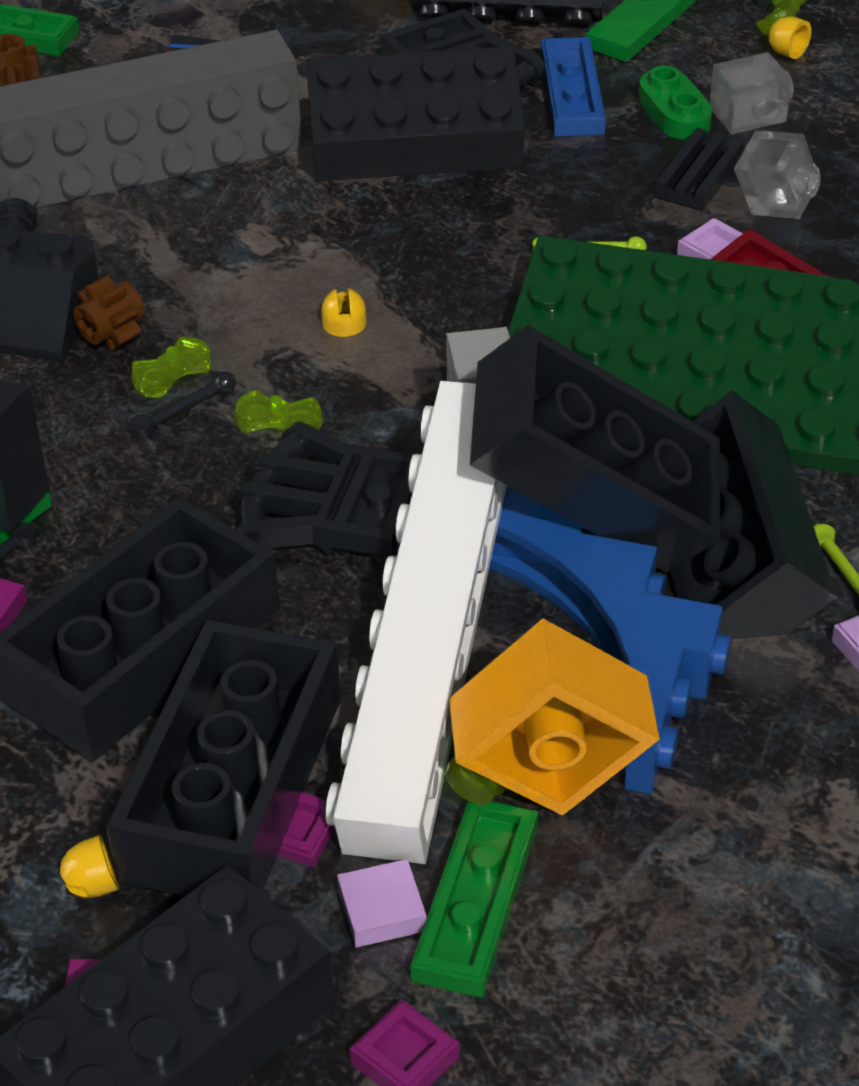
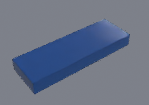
M571 37L541 40V58L546 67L544 76L554 137L605 134L606 118L590 38Z

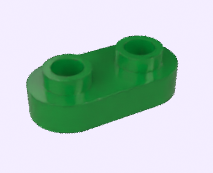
M665 65L657 66L642 75L639 83V103L666 135L676 139L688 140L696 128L706 130V134L709 132L712 106L686 75L675 67Z

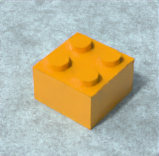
M544 618L449 698L456 763L562 816L660 740L648 676Z

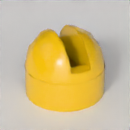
M787 16L786 18H781L774 22L769 30V43L772 49L780 55L791 59H798L803 55L811 38L810 23L796 17Z
M347 288V292L337 293L335 289L325 296L321 308L322 327L327 333L337 337H349L365 329L367 324L366 306L359 293L350 288Z
M101 835L77 843L67 851L61 860L60 875L73 895L87 899L100 897L119 890V882H117L114 864Z

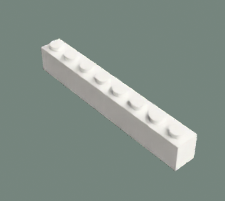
M440 381L434 406L426 405L423 410L421 440L425 445L422 454H413L409 468V490L413 494L410 505L401 504L397 515L396 539L400 543L397 556H388L384 568L383 591L384 595L387 596L384 610L376 609L371 620L369 641L370 648L374 650L371 665H361L357 676L355 697L356 704L360 706L357 722L347 723L343 732L341 760L342 764L346 765L342 783L333 782L327 797L326 821L328 825L335 826L341 852L345 855L394 861L408 859L410 863L426 864L453 739L449 698L462 688L465 683L507 485L470 466L475 383Z

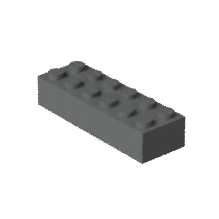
M278 29L0 86V202L9 198H19L37 208L302 150L297 60Z

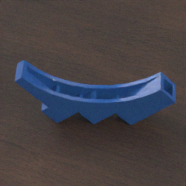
M507 486L489 569L523 583L557 605L591 638L598 649L648 676L660 740L626 766L625 789L652 795L659 767L671 770L674 763L679 728L671 727L673 717L685 719L690 697L706 700L712 674H725L732 636L720 634L723 606L665 596L666 575L655 574L656 546L600 537Z

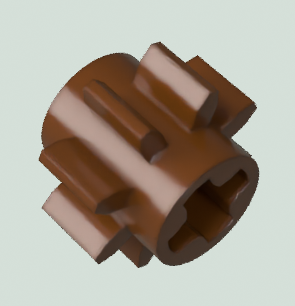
M1 34L0 86L41 78L36 45L25 46L24 39L16 34Z
M106 275L77 292V296L82 304L74 308V320L80 333L91 344L97 345L105 340L107 347L112 351L142 333L141 328L136 322L145 317V307L139 293L128 282L122 281L114 285L110 276Z

